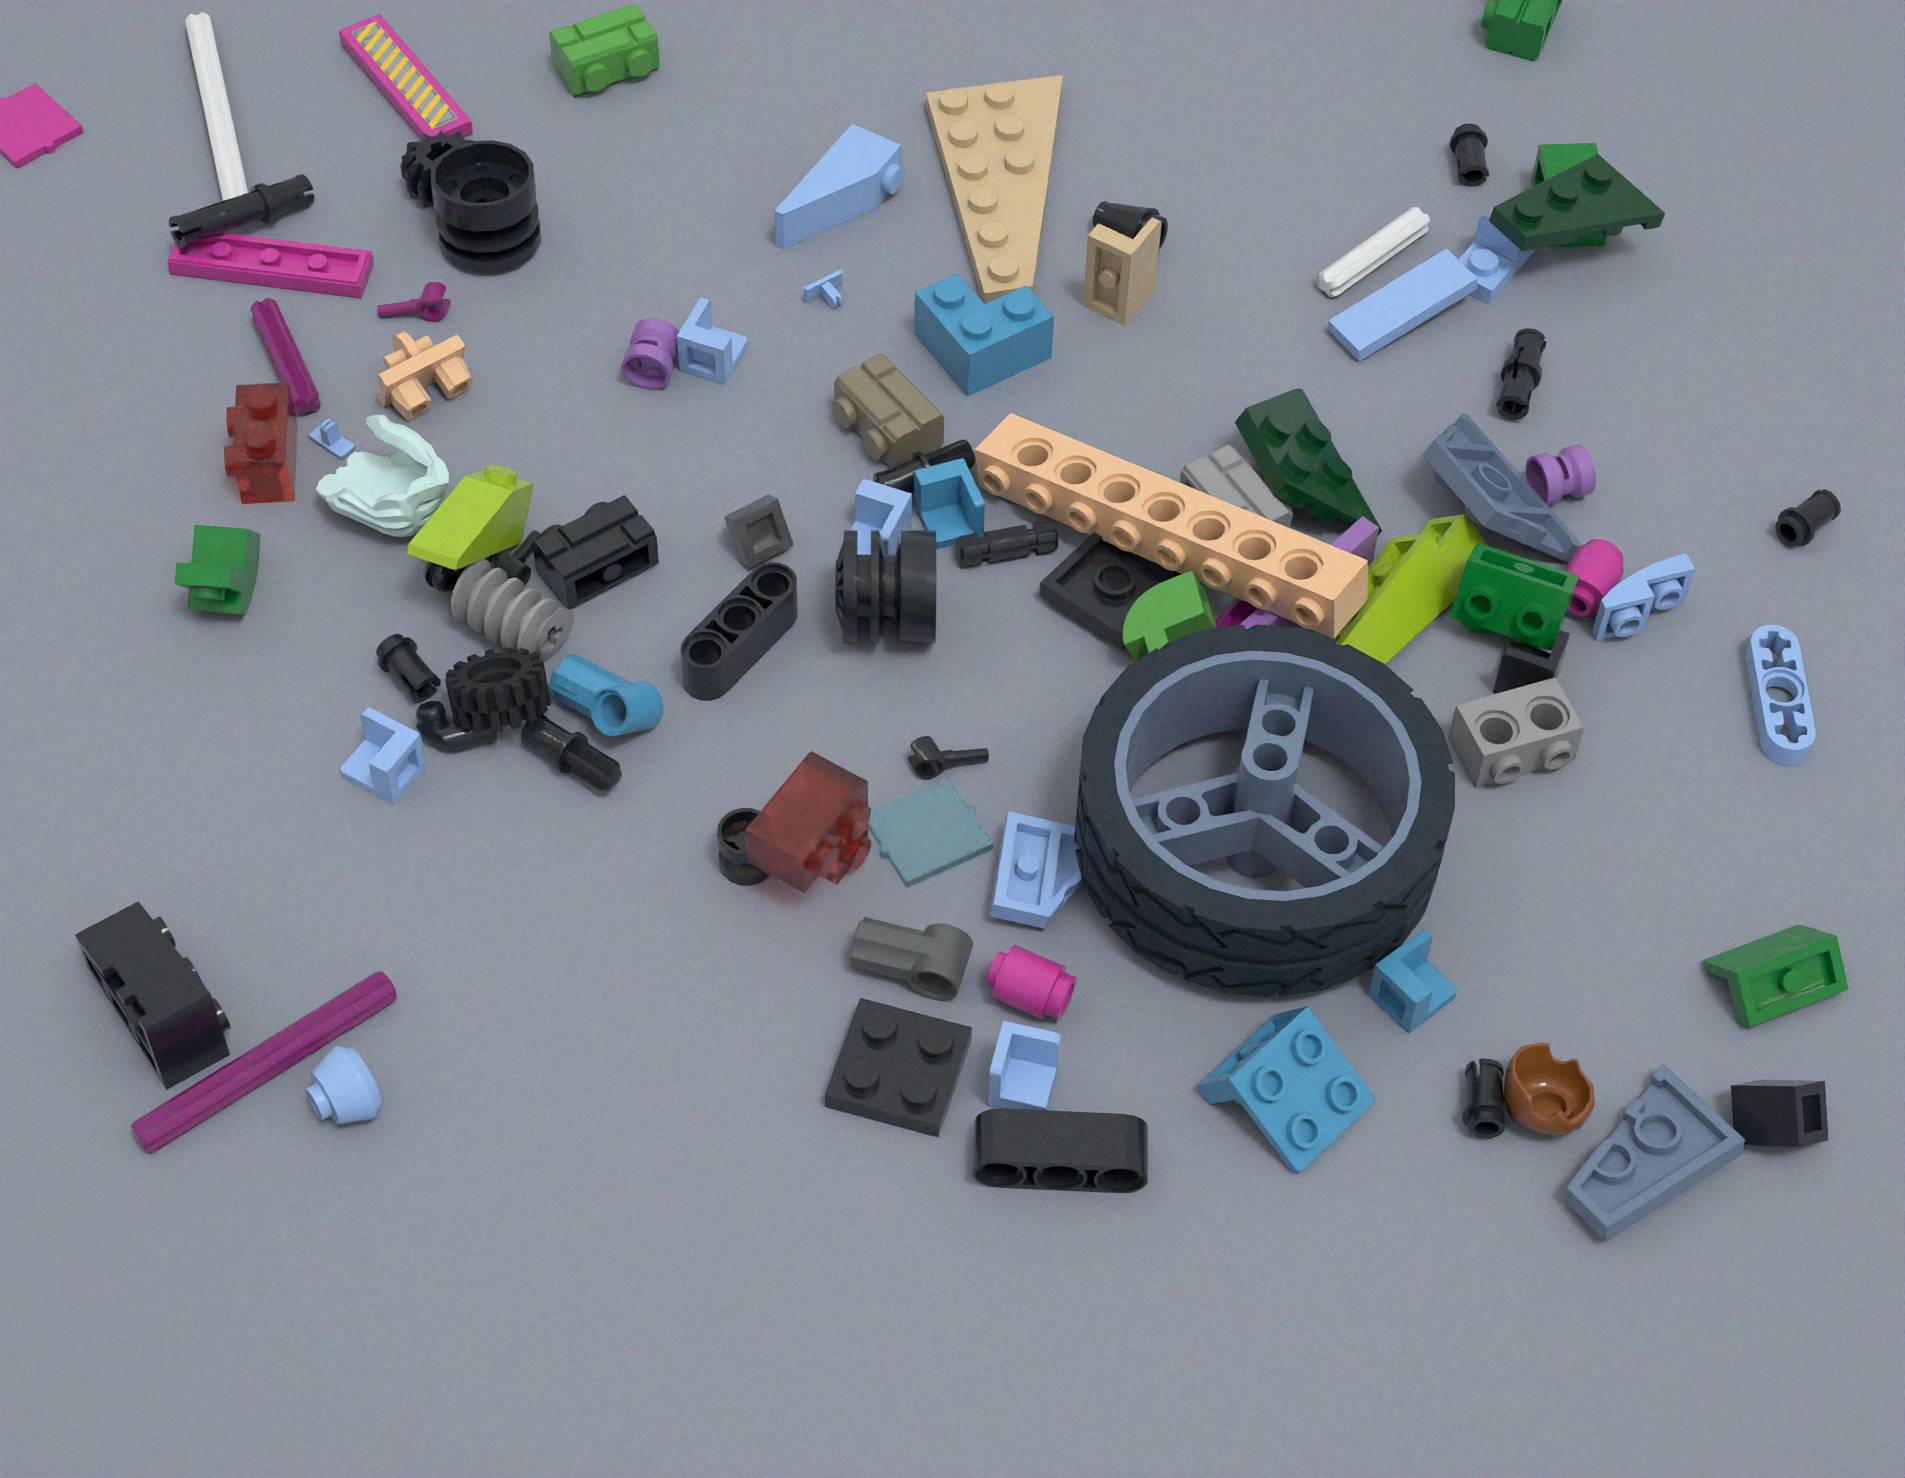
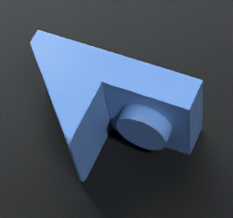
M1482 214L1479 217L1475 240L1459 258V261L1478 278L1477 290L1469 295L1490 304L1536 249L1521 251L1489 222L1490 217Z

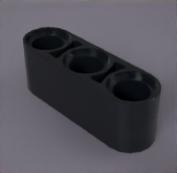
M769 562L755 568L685 637L681 643L680 650L682 677L685 691L691 697L700 701H712L725 695L794 625L798 617L797 577L789 566L782 563Z
M1008 1108L986 1110L978 1114L975 1119L972 1174L979 1183L997 1188L1101 1193H1131L1139 1191L1148 1183V1125L1143 1119L1127 1114Z

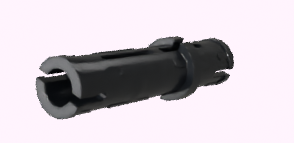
M304 174L296 175L294 178L269 186L259 183L253 185L248 193L182 215L171 216L169 218V227L178 226L179 229L170 232L179 247H185L190 243L259 220L269 223L275 221L280 213L312 204L315 198L314 194L305 195L304 192L313 190V187Z

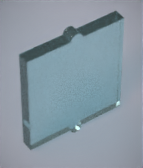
M949 777L863 814L864 823L880 846V857L883 859L888 858L907 888L993 850L992 840L976 818V807L967 805Z

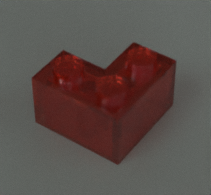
M810 751L746 828L747 862L803 893L809 889L818 876L838 885L850 868L856 870L863 864L871 848V840L868 839V821L871 816V808L868 807V781Z

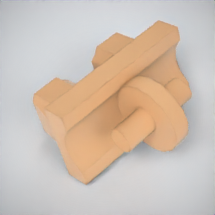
M405 331L393 335L392 343L395 352L383 357L384 365L388 370L378 375L381 390L376 392V398L383 408L393 404L407 421H411L424 414L431 407L432 400L424 390V387L437 382L447 399H453L467 392L470 389L472 377L463 361L465 344L458 334L435 346L427 335L416 341Z

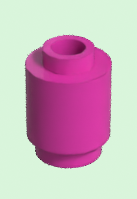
M1592 539L1576 549L1565 569L1566 572L1579 575L1568 610L1569 613L1581 617L1597 616L1601 600L1611 589L1618 585L1624 574V557L1614 544L1602 539Z
M1013 945L1007 954L1001 951L996 954L988 971L986 983L993 986V999L1042 1020L1047 1016L1060 1020L1072 998L1077 977L1066 973V966Z

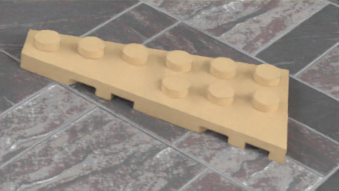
M1063 75L926 92L927 113L984 304L1026 285L1033 292Z

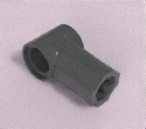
M864 917L859 922L854 936L850 964L851 968L908 981L912 989L920 995L932 1000L946 1001L955 998L958 994L974 944L972 938L966 932L949 924H931L924 931Z

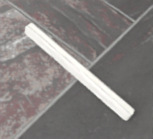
M201 12L198 15L189 14L185 23L222 200L224 201L248 193L211 19L208 14Z

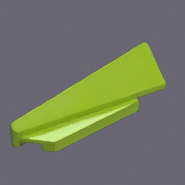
M1466 514L1429 519L1420 533L1392 537L1368 567V599L1334 638L1337 639L1336 644L1341 646L1349 644L1386 664L1455 600L1467 559L1476 543L1487 545L1470 518Z

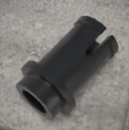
M1471 123L1457 127L1449 142L1451 151L1456 154L1458 180L1462 185L1468 187L1481 185L1489 177L1484 151L1487 147L1488 138L1478 125Z
M1826 489L1816 490L1811 497L1796 508H1786L1779 514L1775 525L1777 536L1788 546L1794 547L1809 544L1817 530L1839 516L1841 512L1840 502L1832 492Z
M401 634L391 635L383 640L376 650L378 666L384 672L392 673L413 702L420 703L429 699L437 692L435 687L441 685V679L431 671L417 654V644L413 639L403 637Z
M1482 1058L1479 1059L1480 1076L1477 1075V1064L1474 1061L1468 1063L1465 1068L1468 1105L1463 1109L1462 1120L1469 1127V1132L1479 1138H1494L1504 1132L1505 1126L1511 1118L1509 1108L1504 1105V1068L1496 1060Z

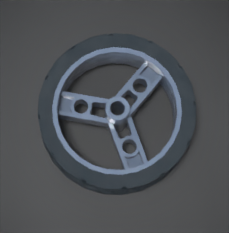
M1256 624L1245 629V625L1201 630L1168 642L1160 650L1158 648L1154 649L1127 667L1102 695L1083 735L1074 842L1077 843L1080 849H1075L1083 886L1101 917L1112 921L1108 926L1138 955L1172 975L1183 974L1185 975L1183 980L1223 993L1268 997L1279 992L1280 996L1322 991L1358 977L1366 969L1371 970L1378 962L1405 942L1422 919L1438 876L1455 810V773L1449 771L1448 764H1453L1442 728L1423 700L1414 697L1410 693L1413 689L1384 663L1349 644L1341 646L1336 644L1337 639L1300 628ZM1248 730L1237 773L1131 798L1130 791L1136 780L1156 759L1178 745L1208 734ZM1305 740L1336 755L1358 772L1377 795L1389 820L1392 839L1385 847L1296 784ZM1227 857V862L1232 869L1242 876L1261 878L1272 874L1279 868L1305 888L1289 891L1248 889L1215 880L1189 866Z

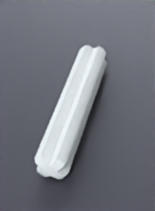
M1412 207L1319 273L1320 281H1318L1317 285L1320 291H1325L1329 297H1336L1425 234L1429 229L1428 223L1430 218L1428 214L1423 213L1419 207Z

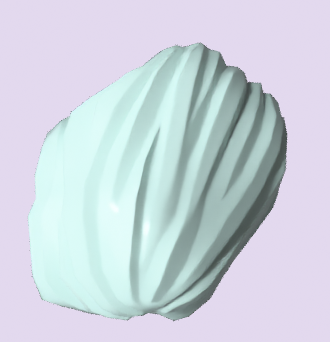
M385 415L366 417L365 424L378 439L398 448L397 453L383 457L364 451L354 452L347 458L345 467H339L336 469L335 474L325 475L318 482L316 491L331 509L339 514L394 537L412 536L420 531L444 502L445 490L449 483V472L445 462L436 455L432 445L426 442L418 433L405 425L392 423Z

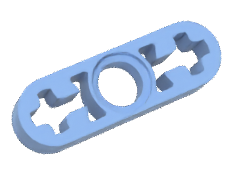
M1764 625L1753 632L1745 653L1760 746L1765 756L1774 763L1794 766L1805 761L1816 737L1799 641L1785 627ZM1769 648H1772L1775 655L1780 656L1777 666L1771 668L1773 658ZM1774 686L1785 688L1793 695L1794 700L1787 703L1775 701L1767 694L1766 689ZM1789 721L1787 725L1788 737L1790 741L1796 743H1789L1786 736L1780 734L1784 722Z

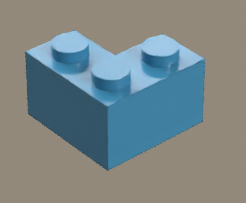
M958 273L915 292L914 334L967 396L973 395L1052 358L1054 316L1027 285L986 304L979 299Z

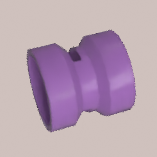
M657 318L643 319L635 325L630 339L631 347L626 350L621 364L622 374L628 381L638 387L653 390L663 388L668 384L674 367L673 360L678 355L677 335L679 331L676 327L667 321Z
M1577 444L1565 447L1558 455L1554 456L1549 453L1533 455L1526 462V480L1547 505L1558 503L1564 495L1577 498L1589 495L1595 489L1596 474L1594 464L1587 449L1582 445Z

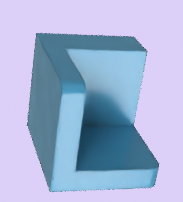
M964 458L914 471V507L925 530H936V549L955 545L956 539L959 536L977 533L978 538L984 537L985 503Z
M1424 929L1375 965L1368 996L1408 1034L1453 1001L1457 993V988L1427 960L1433 937Z

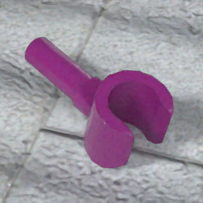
M429 282L425 285L419 299L378 305L377 311L380 318L411 313L419 314L429 322H438L446 315L451 300L443 299L446 291L444 284Z

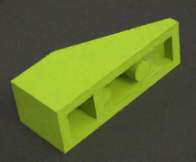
M487 465L486 469L464 476L410 541L407 554L457 570L522 543L534 483L517 478L518 472L516 470L501 465Z

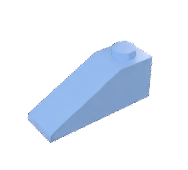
M852 124L774 210L776 246L786 249L877 209L889 194L896 193L902 184L904 168L901 167V145Z

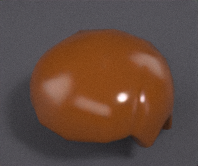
M1540 1042L1520 1047L1510 1059L1505 1075L1504 1103L1509 1108L1512 1118L1524 1127L1545 1135L1563 1136L1580 1129L1591 1115L1595 1106L1594 1086L1585 1074L1580 1071V1064L1577 1059L1560 1061L1552 1056L1548 1043Z

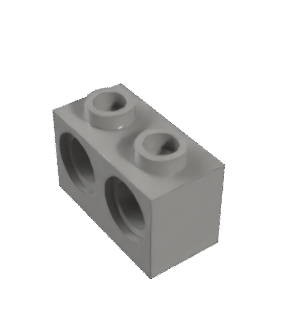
M1554 677L1456 705L1448 738L1475 788L1495 782L1498 784L1509 783L1520 775L1544 768L1549 770L1558 769L1575 760L1585 727L1558 680Z

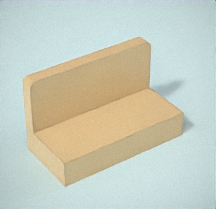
M1152 217L1134 239L1099 223L1089 233L1087 241L1083 306L1122 325L1128 323L1155 290L1161 221Z

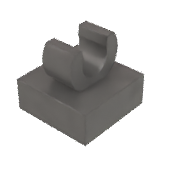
M769 494L724 517L739 561L749 568L794 545L779 500Z

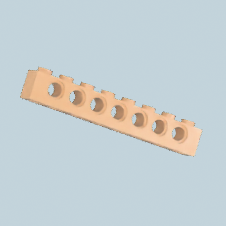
M1010 413L975 449L979 487L987 490L989 493L1001 496L1029 508L1037 514H1043L1071 526L1079 532L1089 535L1095 532L1103 537V541L1113 544L1123 551L1134 553L1155 562L1167 570L1176 571L1181 574L1192 570L1198 581L1206 584L1208 587L1223 591L1251 603L1258 609L1267 610L1293 621L1305 629L1314 630L1334 639L1368 599V560Z

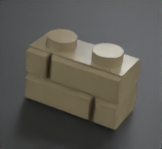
M882 353L862 362L860 368L855 366L837 376L834 381L835 401L832 402L834 415L844 428L852 426L859 433L866 451L873 459L878 460L882 458L893 468L913 459V454L918 451L925 455L940 449L942 444H944V416Z

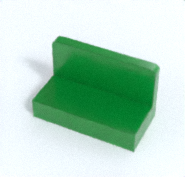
M1795 925L1703 960L1707 973L1728 980L1737 1023L1747 1027L1755 1026L1849 990L1837 936L1804 925Z

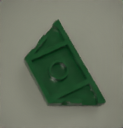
M1296 388L1245 408L1235 421V424L1276 498L1295 508L1307 511L1314 518L1329 526L1337 517L1353 525L1363 516L1379 527L1378 535L1382 532L1352 478V470L1340 457L1331 441L1330 431L1321 423L1303 389Z

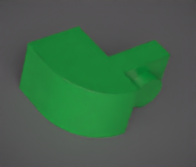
M194 525L191 563L176 562L175 584L189 589L187 610L244 614L248 610L257 580L261 534L245 528Z

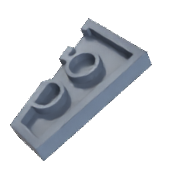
M1662 1063L1652 1076L1651 1085L1640 1099L1635 1098L1624 1112V1119L1609 1139H1603L1568 1184L1565 1202L1606 1242L1742 1155L1745 1139Z

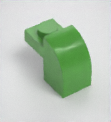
M1192 570L1153 586L1143 593L1130 608L1123 626V642L1135 662L1156 648L1160 650L1168 642L1201 630L1217 628L1209 598Z

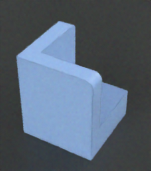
M702 297L699 299L677 335L679 371L725 385L748 347V339L746 336L713 326L711 300Z
M863 479L855 493V522L851 530H858V554H871V530L880 531L884 554H895L900 531L911 530L912 494Z
M367 707L360 715L365 740L342 765V777L394 805L427 767L421 734Z
M1003 1021L989 1072L987 1107L995 1109L1048 1110L1058 1072L1061 1035L1052 1031Z

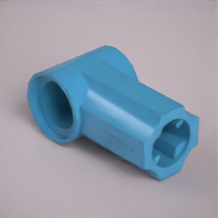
M577 654L565 656L562 663L552 672L548 688L552 689L554 699L592 718L596 728L604 735L613 737L651 729L660 722L663 715L664 705L662 696L651 683L645 681L632 683Z

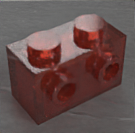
M289 382L236 385L235 406L227 407L226 410L228 435L230 438H233V445H227L224 448L227 477H236L242 504L295 501L298 423Z

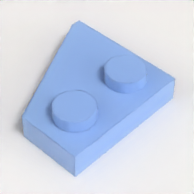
M1008 811L1003 826L990 917L1043 929L1047 927L1083 884L1075 849H1080L1077 843L1074 842L1075 826Z

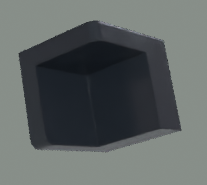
M1559 630L1551 653L1511 641L1510 646L1506 647L1503 653L1493 693H1501L1554 677L1557 679L1570 633Z
M1756 1080L1731 1085L1733 1129L1745 1139L1744 1145L1800 1147L1829 1140L1825 1081Z

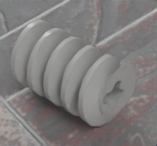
M486 559L469 564L465 568L454 587L451 597V612L455 620L464 625H469L473 631L480 635H486L488 640L497 645H502L503 648L512 647L514 653L520 648L528 649L529 654L536 652L539 654L540 659H543V662L550 659L561 648L574 622L571 610L566 607L558 609L557 602L549 597L541 599L540 592L532 587L524 590V583L516 577L508 579L506 571L499 567L492 569L491 563Z

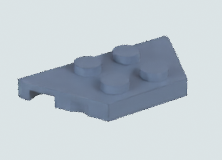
M1468 414L1460 415L1456 422L1446 428L1443 434H1440L1422 455L1435 470V479L1444 488L1458 496L1466 506L1464 508L1466 515L1477 525L1493 530L1567 563L1570 562L1576 549L1582 546L1580 541Z

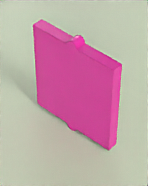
M36 83L8 98H0V154L16 169L45 153H54L56 147L84 133L82 125Z

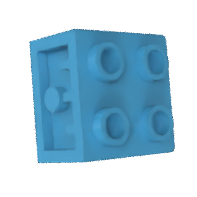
M1308 1006L1273 1014L1196 1085L1209 1105L1234 1100L1236 1104L1241 1103L1292 1172L1303 1171L1375 1102L1372 1092Z

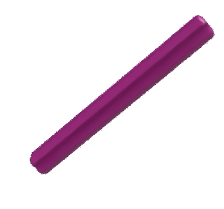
M377 971L134 1121L131 1129L135 1139L146 1152H153L394 1002L397 994L392 981L382 971Z

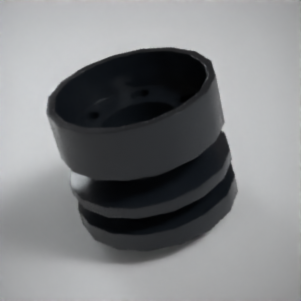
M484 140L471 141L452 147L438 157L431 168V188L434 208L437 211L436 223L439 230V244L447 259L462 268L483 272L504 270L519 265L532 256L541 243L539 209L536 202L534 165L526 152L509 143Z
M844 530V540L836 560L835 607L842 627L844 643H857L858 619H871V643H879L884 619H895L900 643L936 642V530H901L895 554H884L879 530H871V554H858V530Z

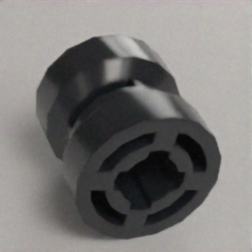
M739 808L730 811L722 817L717 827V842L719 846V867L723 876L730 882L740 886H752L762 883L771 875L775 868L774 827L770 818L762 811L753 808Z

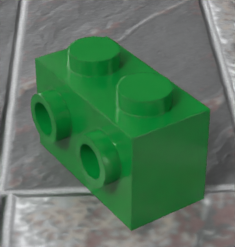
M1476 543L1467 559L1450 617L1460 620L1462 625L1469 630L1478 633H1490L1493 631L1511 637L1514 642L1538 650L1544 648L1552 651L1559 630L1563 628L1579 575Z

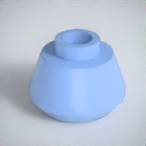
M338 1045L333 1047L310 1073L313 1085L305 1088V1092L311 1106L321 1120L330 1116L336 1124L375 1118L381 1108L382 1098L368 1067L354 1048Z

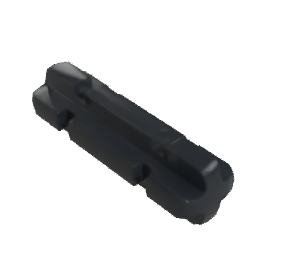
M1048 520L1032 523V529H1027L1026 525L986 531L983 532L984 537L978 538L977 533L959 536L955 544L956 555L960 565L968 567L982 564L983 558H987L990 563L1030 556V550L1036 549L1037 554L1052 552L1058 548L1059 539L1054 522Z

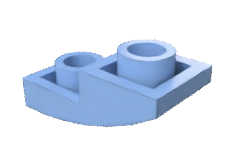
M1687 554L1671 557L1647 566L1611 589L1600 602L1592 630L1595 641L1615 636L1627 637L1645 629L1650 610H1665L1683 603L1695 571Z

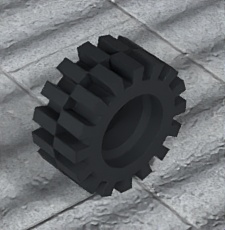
M512 647L503 648L501 653H495L494 649L484 651L485 656L470 655L467 657L468 663L458 661L453 665L454 670L449 669L446 673L445 682L454 722L456 725L460 724L461 728L467 731L472 727L478 733H484L487 728L491 727L493 733L503 732L502 726L510 725L512 729L521 727L520 721L525 720L531 723L537 720L536 714L544 715L548 710L547 706L551 705L543 659H540L539 654L536 652L529 654L528 649L520 648L516 653L513 652Z

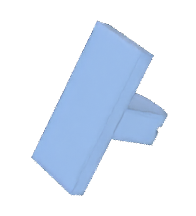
M840 269L804 287V302L807 303L822 296L832 309L842 305V297L835 288L842 285L843 271Z
M326 419L308 435L311 441L340 460L345 459L356 449L355 444L340 435L338 424L331 419Z

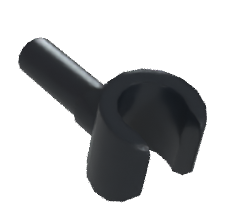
M535 530L531 531L512 554L502 552L496 557V568L499 567L506 571L508 579L516 577L524 583V587L531 576V568L524 563L533 551L532 541L538 539L540 533Z
M923 736L911 743L910 747L915 755L908 756L907 758L918 776L925 780H931L940 775L946 769V766L987 762L989 760V753L987 748L940 751L932 737Z

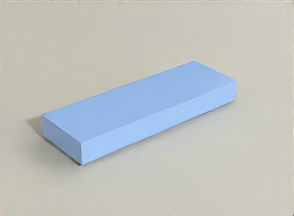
M1446 248L1330 319L1329 332L1360 362L1477 290L1478 278Z

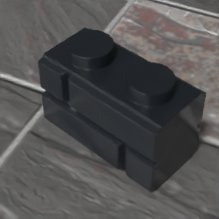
M625 495L609 503L598 502L592 505L583 516L563 526L559 524L552 525L545 529L538 539L532 541L535 567L538 575L550 589H553L554 595L567 609L659 563L655 531L645 518L639 515L638 510Z

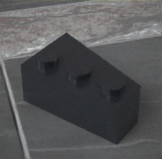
M138 901L75 934L86 966L166 1090L230 1055L223 1034L231 1029L227 1016L218 1001L212 998L211 993L202 983L198 972L189 958H183L175 949V940L160 916L152 919Z

